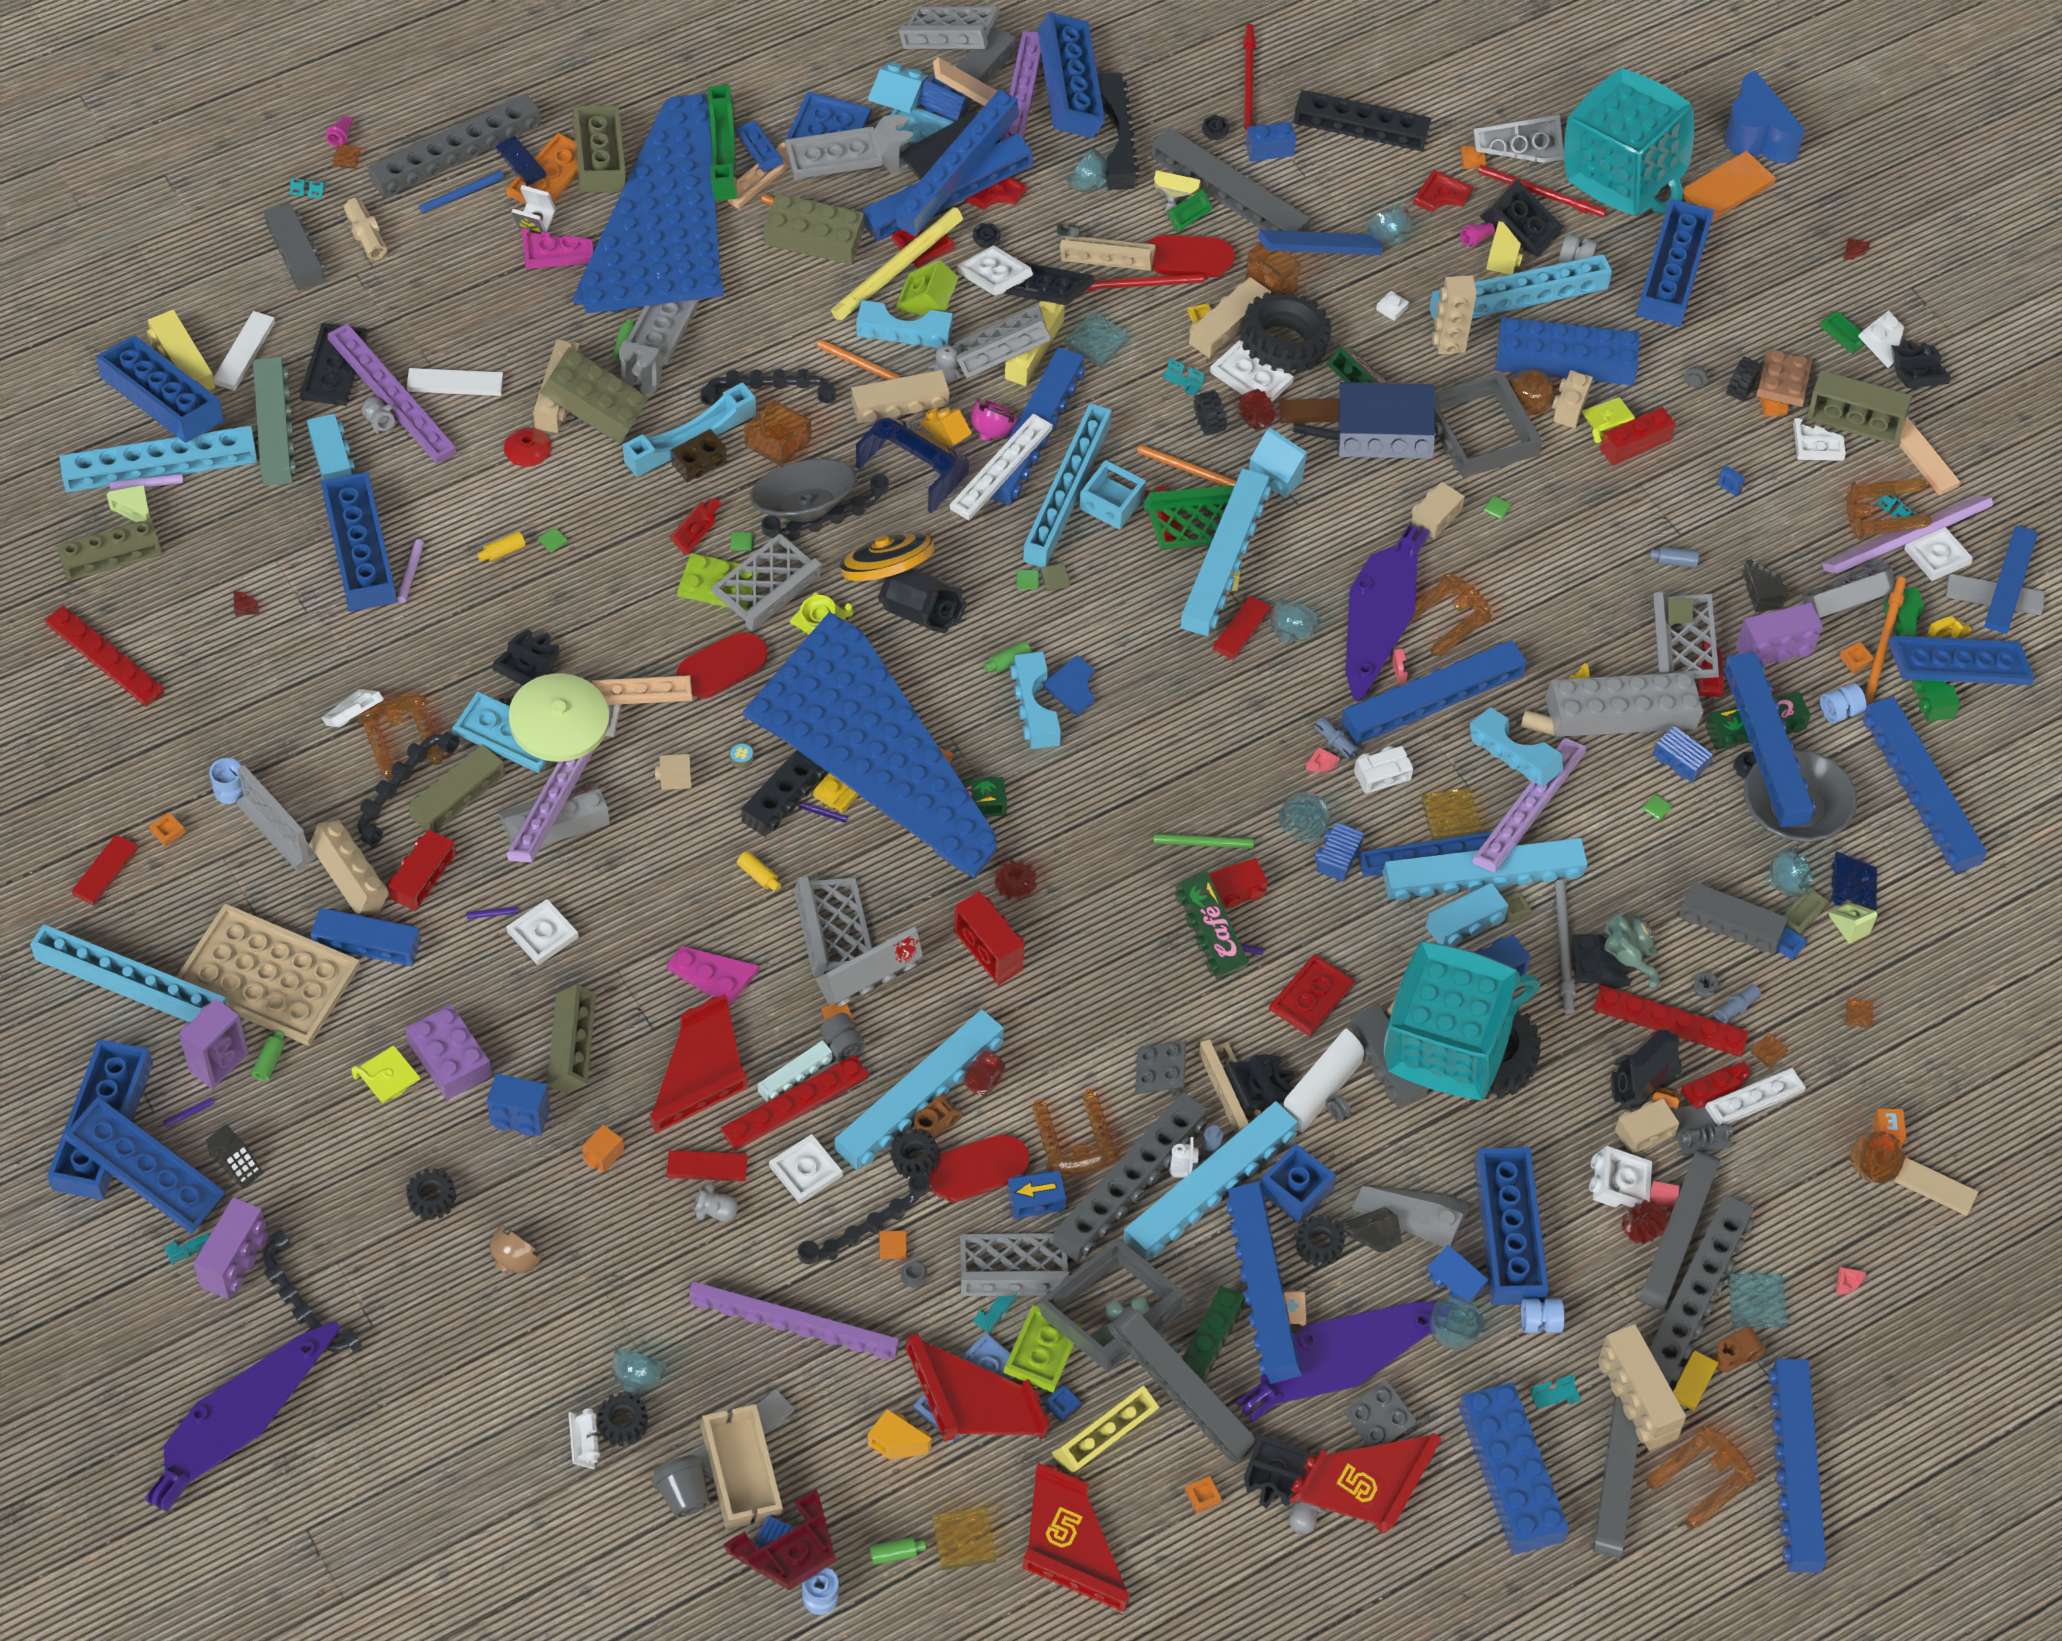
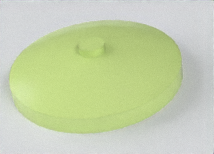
M548 674L529 681L515 694L509 708V726L515 741L529 754L547 761H570L589 754L603 741L609 725L608 705L602 693L589 681L570 674Z

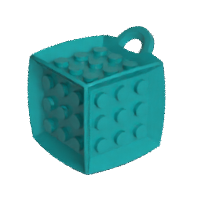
M1623 68L1618 69L1595 86L1568 116L1564 139V162L1567 180L1598 201L1625 213L1638 216L1650 208L1656 213L1666 214L1670 199L1682 201L1683 198L1680 179L1689 167L1694 143L1692 103L1657 81ZM1668 183L1671 188V197L1666 202L1659 201L1655 195Z
M1419 942L1400 983L1385 1036L1384 1061L1388 1072L1432 1090L1469 1099L1484 1100L1503 1059L1514 1015L1517 1013L1520 1005L1530 1000L1540 988L1538 979L1535 975L1520 976L1517 969L1468 950L1433 942ZM1526 986L1524 992L1513 998L1516 988Z

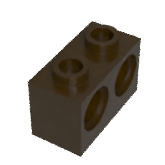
M709 429L671 449V462L688 483L727 462L726 446Z

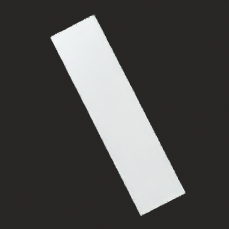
M255 311L252 312L213 378L215 385L234 391L237 389L274 326V317Z
M409 368L407 392L501 396L503 372Z
M1792 1067L1708 1102L1705 1108L1717 1126H1721L1722 1123L1727 1125L1799 1095L1805 1091L1806 1087Z

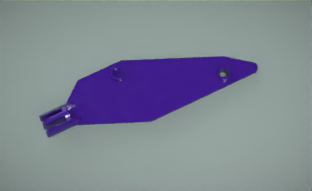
M1409 523L1395 546L1370 555L1350 588L1346 676L1352 698L1355 701L1364 699L1415 614L1418 553L1430 535L1429 529L1423 528L1422 530L1420 526H1413V524Z
M1412 1302L1307 1324L1293 1334L1302 1376L1270 1384L1267 1375H1261L1260 1383L1235 1401L1238 1407L1246 1404L1242 1412L1245 1415L1252 1413L1249 1420L1254 1422L1277 1404L1358 1387L1454 1316L1457 1309L1451 1303ZM1418 1320L1424 1321L1425 1325H1421Z
M331 1322L295 1337L198 1401L165 1443V1471L147 1493L145 1501L168 1512L190 1482L259 1437L339 1332L340 1327L338 1323Z

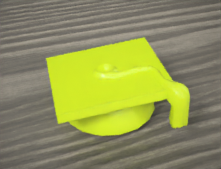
M1620 397L1582 410V414L1593 427L1592 434L1596 443L1602 442L1600 436L1603 437L1604 432L1635 419Z
M815 592L803 602L800 610L792 617L790 623L805 633L810 634L828 612L845 620L853 615V609L847 603L845 611L834 604V601L829 597Z
M394 1045L360 1067L353 1066L351 1070L353 1078L357 1080L361 1077L382 1104L391 1098L400 1096L408 1087L420 1080L418 1074Z

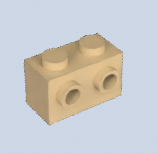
M1570 370L1568 378H1563L1560 384L1559 392H1562L1561 396L1556 395L1552 408L1556 409L1553 422L1576 428L1589 395L1593 377Z
M1441 482L1436 488L1432 487L1421 503L1418 502L1413 507L1411 524L1413 526H1420L1422 530L1423 528L1429 529V537L1435 539L1462 511L1465 496Z
M1661 1099L1656 1102L1649 1101L1641 1109L1634 1112L1627 1111L1618 1118L1615 1132L1629 1154L1633 1155L1675 1136L1679 1122L1665 1100Z

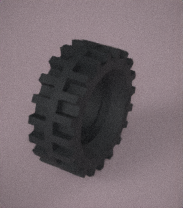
M1276 291L1275 295L1271 296L1269 292L1263 294L1262 299L1257 296L1254 298L1253 304L1249 303L1240 331V341H1243L1242 348L1244 351L1250 350L1249 357L1251 359L1258 358L1259 365L1264 366L1268 364L1273 371L1281 368L1284 369V373H1289L1290 369H1295L1297 373H1302L1303 367L1311 370L1314 367V363L1319 365L1322 357L1325 356L1332 332V327H1330L1331 320L1330 318H1325L1326 311L1324 309L1318 310V303L1315 301L1309 303L1304 295L1298 298L1294 296V292L1289 291L1288 295H1282L1281 291ZM1275 326L1287 327L1299 333L1305 341H1283L1271 336L1265 330Z
M1518 1007L1517 1013L1514 1015L1509 1036L1514 1044V1054L1509 1060L1500 1064L1485 1099H1488L1490 1094H1496L1497 1099H1503L1506 1091L1514 1095L1518 1092L1519 1086L1525 1088L1528 1085L1529 1078L1534 1076L1541 1052V1037H1537V1025L1529 1024L1531 1016L1528 1013L1523 1016L1518 1013L1520 1007Z

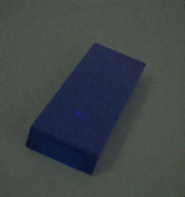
M515 136L495 146L499 155L526 186H530L547 177L545 170Z

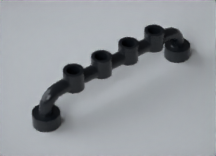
M755 369L747 377H740V373L737 370H729L726 373V377L714 378L700 390V400L705 405H714L719 400V390L717 387L726 386L728 389H731L742 382L753 389H760L763 386H774L777 389H783L787 385H797V387L805 389L810 385H819L817 395L820 402L832 403L836 399L835 386L821 376H810V372L807 369H799L796 372V376H787L786 371L783 369L775 370L773 376H763L761 370Z
M882 474L874 475L870 479V490L872 492L870 495L865 497L855 496L851 499L850 503L842 506L837 504L827 514L816 520L807 522L789 521L786 527L781 529V522L778 517L766 516L761 523L762 532L771 538L780 533L789 540L795 541L800 538L801 531L809 529L811 532H819L822 529V523L829 520L833 524H840L844 520V515L850 512L856 516L863 515L866 506L875 503L882 495L888 492L889 479Z
M447 731L444 734H433L427 737L420 745L416 743L409 745L407 749L408 760L405 763L397 761L391 769V773L394 775L389 782L381 780L377 784L376 792L379 795L374 801L367 798L361 804L360 810L363 814L358 820L357 828L361 834L362 842L371 847L379 844L383 831L373 824L368 825L372 817L376 818L380 815L383 804L387 799L395 797L397 787L403 780L407 781L412 776L413 768L418 762H423L427 758L428 750L433 745L439 744L441 750L451 754L459 746V736Z
M922 1173L913 1174L909 1178L908 1189L910 1193L906 1197L893 1199L889 1203V1207L880 1213H870L867 1220L862 1224L847 1227L844 1235L835 1240H826L821 1249L813 1241L802 1242L798 1247L799 1260L807 1265L817 1263L825 1258L827 1260H835L839 1256L841 1248L846 1245L850 1247L858 1246L862 1235L869 1231L871 1233H879L883 1229V1223L888 1219H902L905 1215V1209L929 1192V1178Z
M279 1229L271 1234L273 1240L266 1245L263 1251V1260L268 1268L264 1271V1274L272 1285L278 1282L282 1288L277 1291L286 1305L292 1302L296 1308L291 1311L300 1325L306 1322L310 1329L305 1332H309L322 1325L274 1259V1253L277 1249L280 1248L284 1252L292 1247L283 1231ZM349 1328L341 1334L343 1337L341 1341H331L326 1350L342 1352L350 1348L354 1352L362 1344L352 1329Z

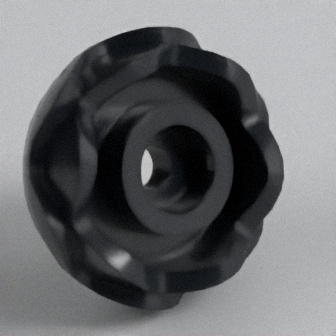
M1218 115L1207 117L1202 125L1204 135L1211 140L1223 139L1230 129L1226 118Z
M981 223L973 230L974 242L984 249H988L993 245L996 246L1001 239L1000 230L993 223Z
M1745 751L1735 758L1733 768L1738 776L1744 779L1747 777L1751 768L1757 762L1754 752Z

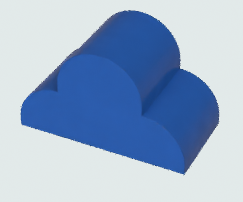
M1756 70L1749 72L1744 76L1738 98L1732 104L1724 135L1725 145L1736 155L1747 151L1753 157L1763 154L1767 159L1777 163H1789L1797 160L1805 129Z

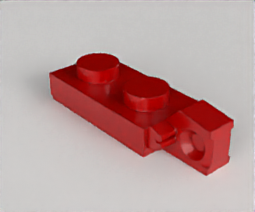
M716 497L708 498L705 502H699L669 536L684 555L689 554L716 522L714 513L722 504Z
M1704 640L1703 648L1699 649L1705 652L1711 645ZM1717 649L1719 677L1698 678L1699 696H1723L1722 651L1720 649ZM1706 660L1698 665L1702 670L1713 669V665Z
M1745 1061L1735 1064L1732 1068L1730 1066L1722 1067L1682 1086L1681 1093L1696 1109L1706 1106L1708 1102L1737 1091L1739 1086L1743 1084V1081L1749 1078L1751 1068Z

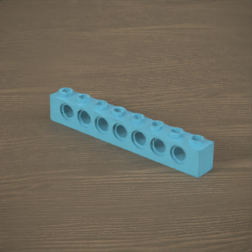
M1603 254L1474 282L1477 295L1472 319L1608 289L1612 270ZM1440 290L1433 291L1429 310L1433 319L1438 317L1437 303L1441 302Z
M251 426L202 433L187 443H184L178 437L165 438L163 440L119 445L111 448L94 449L92 451L59 456L66 493L110 486V482L187 474L257 463Z

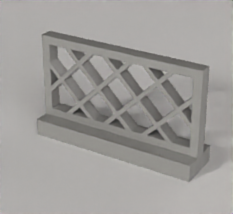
M916 7L908 24L901 25L899 29L903 49H986L988 45L987 35L1000 12L999 7ZM934 19L936 20L928 25L926 24Z
M1039 304L955 342L956 349L959 352L956 358L966 378L1051 340Z
M779 533L715 584L711 591L746 621L745 626L753 632L820 577L822 564L815 558L810 560ZM780 543L787 549V553H773V547ZM758 559H770V567H757L756 561ZM773 559L787 560V568L773 567ZM790 560H800L804 565L801 568H790ZM742 572H753V581L739 580V574ZM756 573H770V581H756ZM773 573L787 574V579L784 582L773 581ZM724 586H736V594H726L721 589ZM739 586L753 587V595L739 594ZM756 587H770V593L768 595H756ZM739 601H753V607L745 611L739 606Z
M1663 592L1653 593L1659 674L1692 672L1694 679L1719 677L1712 594L1663 597ZM1668 599H1693V606L1696 603L1707 602L1708 607L1702 612L1693 607V614L1697 617L1693 620V623H1680L1685 628L1679 634L1671 629L1674 624L1668 623ZM1701 620L1709 625L1704 632L1694 627ZM1689 631L1698 636L1692 643L1683 638ZM1702 640L1711 645L1705 652L1696 647ZM1678 641L1687 647L1680 654L1672 649ZM1691 650L1700 656L1694 663L1685 658ZM1706 660L1713 665V669L1702 670L1698 665ZM1680 661L1688 666L1685 671L1674 672V666Z
M245 765L237 768L244 794L243 797L237 800V804L246 816L296 871L318 858L306 841L304 830Z
M798 877L794 893L813 977L822 976L824 971H831L854 959L855 957L852 954L857 948L864 953L872 949L856 878L809 881L808 877ZM850 886L852 894L847 898L837 890L840 887ZM813 889H823L829 894L822 900L814 894ZM832 896L843 902L839 909L827 903ZM846 906L856 911L857 915L853 919L842 913ZM822 908L834 914L829 921L819 916L818 912ZM837 917L848 924L843 931L832 924ZM851 927L861 932L862 936L858 941L846 934ZM827 929L838 935L833 943L823 935ZM841 939L853 945L849 952L837 946ZM833 950L844 958L840 962H830L828 955Z
M1054 1233L960 1234L961 1296H1013L1015 1292H1017V1296H1046V1292L1052 1291L1069 1275L1067 1254L1060 1249L1053 1253L1045 1247L1048 1243L1053 1242ZM966 1243H977L981 1248L973 1254L966 1248ZM996 1243H1004L1008 1248L1000 1254L992 1246ZM1022 1243H1031L1035 1247L1026 1253L1018 1246ZM986 1251L995 1257L988 1265L979 1258ZM1013 1251L1022 1257L1015 1264L1005 1258ZM1039 1251L1049 1257L1042 1264L1032 1258ZM1054 1261L1062 1267V1271H1049L1046 1267ZM973 1262L982 1268L979 1272H966V1268ZM1001 1262L1009 1269L1007 1271H995L992 1268ZM1028 1262L1036 1269L1033 1271H1022L1019 1268Z

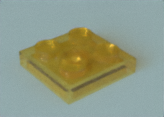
M1470 788L1422 795L1421 802L1432 840L1482 832Z
M987 1507L932 1515L941 1571L996 1562Z

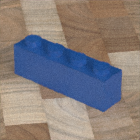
M320 908L311 931L313 941L339 952L411 967L421 943L419 928L411 924L392 923L386 919L368 918L358 913H343L334 908Z

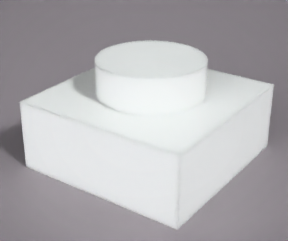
M1390 291L1377 304L1376 310L1395 321L1408 309L1409 302Z

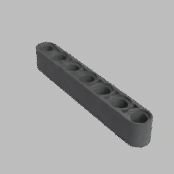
M1699 1150L1695 1151L1638 1300L1639 1302L1664 1311L1720 1163V1158Z
M1127 1306L1108 1326L1112 1335L1229 1460L1238 1462L1255 1443L1254 1436L1137 1310Z
M1614 1396L1593 1552L1621 1558L1628 1519L1638 1437L1635 1424L1624 1413L1622 1400L1619 1396Z

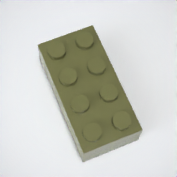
M619 105L573 106V134L579 192H622L625 186L626 173Z
M776 193L763 228L764 245L852 265L865 230L864 213Z
M570 347L567 348L540 391V394L621 444L649 399L643 393Z
M1821 370L1813 390L1807 420L1898 445L1906 422L1912 395Z

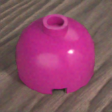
M981 398L976 399L971 412V422L975 430L980 432V438L992 441L993 438L1003 439L1012 433L1019 420L1018 414L1015 413L1013 417L1009 414L1011 409L987 399L985 403H980Z

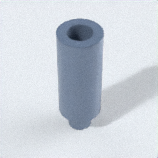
M1660 546L1659 550L1651 549L1650 559H1658L1659 564L1697 568L1699 551Z
M1217 1125L1209 1126L1204 1132L1201 1151L1204 1160H1207L1222 1146L1223 1131Z

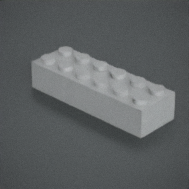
M1692 672L1551 680L1545 695L1549 714L1553 721L1555 737L1669 731L1674 725L1680 730L1696 729L1703 714Z

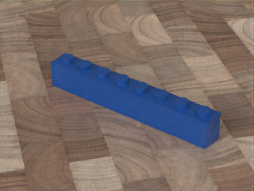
M1000 89L995 93L895 209L898 228L915 237L1018 118V98Z
M1019 133L995 144L937 212L1033 166L1032 150ZM919 182L909 185L905 189L862 209L865 227L876 242L901 230L897 227L895 209Z
M1061 347L1057 348L1008 440L1033 413L1051 423L1052 429L1055 430L1060 412L1064 413L1067 408L1069 395H1074L1077 388L1076 382L1078 379H1082L1085 374L1086 366L1083 365V355ZM1050 434L1040 442L989 499L1010 506L1014 498L1019 497L1022 483L1029 479L1031 466L1033 463L1036 464L1041 454L1040 449L1042 446L1046 447Z
M1513 640L1499 643L1490 650L1477 652L1472 657L1463 661L1458 660L1449 667L1436 669L1425 677L1415 678L1408 684L1393 687L1384 694L1374 695L1362 703L1348 706L1343 710L1341 725L1354 745H1359L1524 676L1527 661Z
M1756 652L1728 656L1724 672L1780 827L1810 823L1812 813L1815 812V803L1813 798H1809L1807 781L1805 778H1802L1800 773L1799 759L1794 757L1792 740L1787 738L1785 721L1780 719L1778 702L1776 699L1773 700L1771 683L1769 680H1766L1764 675V664L1762 661H1759Z
M1895 697L1868 704L1863 717L1864 725L1867 729H1870L1877 747L1881 748L1885 754L1887 764L1893 768L1900 786L1904 787L1908 793L1910 803L1920 813L1922 823L1930 830L1933 841L1943 852L1947 865L1952 867L1955 874L1982 865L1987 853L1985 847Z
M1259 1181L1228 1189L1230 1199L1226 1200L1229 1215L1234 1216V1222H1230L1234 1238L1238 1237L1239 1244L1235 1245L1238 1260L1243 1261V1267H1239L1243 1283L1247 1282L1248 1289L1244 1290L1247 1305H1252L1253 1312L1249 1313V1319L1252 1329H1257L1258 1335L1253 1336L1257 1352L1261 1351L1262 1358L1258 1359L1261 1374L1267 1375L1270 1384L1300 1377L1302 1374L1264 1193Z
M1776 1359L1773 1368H1769L1768 1382L1769 1385H1773L1770 1407L1775 1409L1772 1432L1777 1434V1443L1774 1446V1457L1776 1460H1779L1776 1482L1777 1485H1781L1782 1492L1778 1497L1779 1510H1783L1784 1517L1781 1520L1780 1532L1781 1536H1785L1786 1545L1783 1546L1782 1557L1783 1561L1787 1562L1788 1572L1821 1573L1826 1564L1809 1360Z

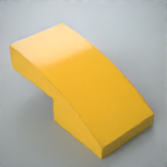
M1694 1350L1673 1391L1679 1404L1695 1411L1719 1362Z

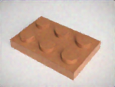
M1767 349L1757 396L1802 407L1812 360L1803 356H1794L1778 350Z

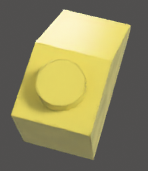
M1498 222L1488 258L1487 270L1511 275L1514 274L1515 267L1520 268L1523 254L1519 253L1521 244L1504 222Z

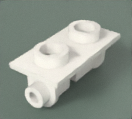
M1193 1137L1190 1139V1144H1177L1172 1148L1169 1172L1175 1178H1185L1196 1169L1198 1147H1193Z
M584 1409L582 1415L570 1412L569 1425L572 1463L595 1469V1463L598 1461L597 1458L600 1457L597 1436H592L593 1433L597 1432V1415L593 1409Z

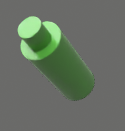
M627 319L625 324L620 326L613 352V359L617 362H621L619 349L623 341L627 340L635 325V322L631 319Z
M1022 641L991 656L990 662L984 664L986 672L989 673L995 670L998 673L1009 668L1010 665H1014V655L1032 653L1030 646L1026 641Z
M275 1031L273 1036L267 1038L251 1072L254 1078L264 1082L269 1081L285 1046V1043L282 1041L285 1036L283 1032Z
M910 1537L869 1545L872 1565L917 1557L916 1552L926 1551L925 1541H914V1538Z

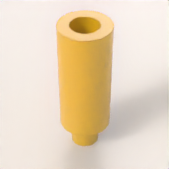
M520 531L514 532L483 546L484 550L477 553L480 562L487 559L492 562L526 547L525 540Z
M748 850L740 855L737 865L763 888H771L774 892L781 888V884L777 881L778 876Z

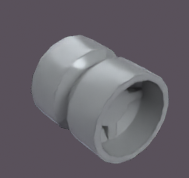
M1567 233L1561 249L1559 262L1566 263L1595 256L1598 242L1587 238L1581 241L1580 236Z

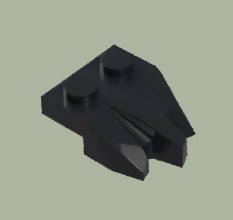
M1903 340L1902 348L1891 345L1897 377L1907 388L1916 389L1918 387H1936L1949 384L1951 376L1940 364L1942 355L1935 347L1926 343H1921V346L1917 347L1914 343Z
M527 629L517 634L508 642L507 651L493 662L492 670L524 686L537 677L550 674L559 656V646H549L552 637L548 633L533 638L532 632Z
M1573 934L1572 948L1575 983H1599V989L1601 985L1613 989L1630 986L1629 977L1624 973L1637 971V969L1625 966L1604 950L1607 940L1605 937L1597 934Z
M1269 1054L1254 1055L1249 1061L1229 1062L1224 1067L1244 1111L1265 1110L1275 1101L1279 1103L1285 1100L1294 1089L1293 1086L1289 1085L1295 1078L1294 1071L1281 1069L1279 1067L1281 1063L1279 1056Z
M1259 1434L1244 1475L1247 1492L1261 1489L1259 1503L1265 1509L1268 1508L1275 1496L1280 1497L1282 1504L1288 1507L1291 1503L1289 1499L1293 1494V1491L1290 1489L1299 1476L1303 1477L1306 1470L1303 1466L1311 1452Z

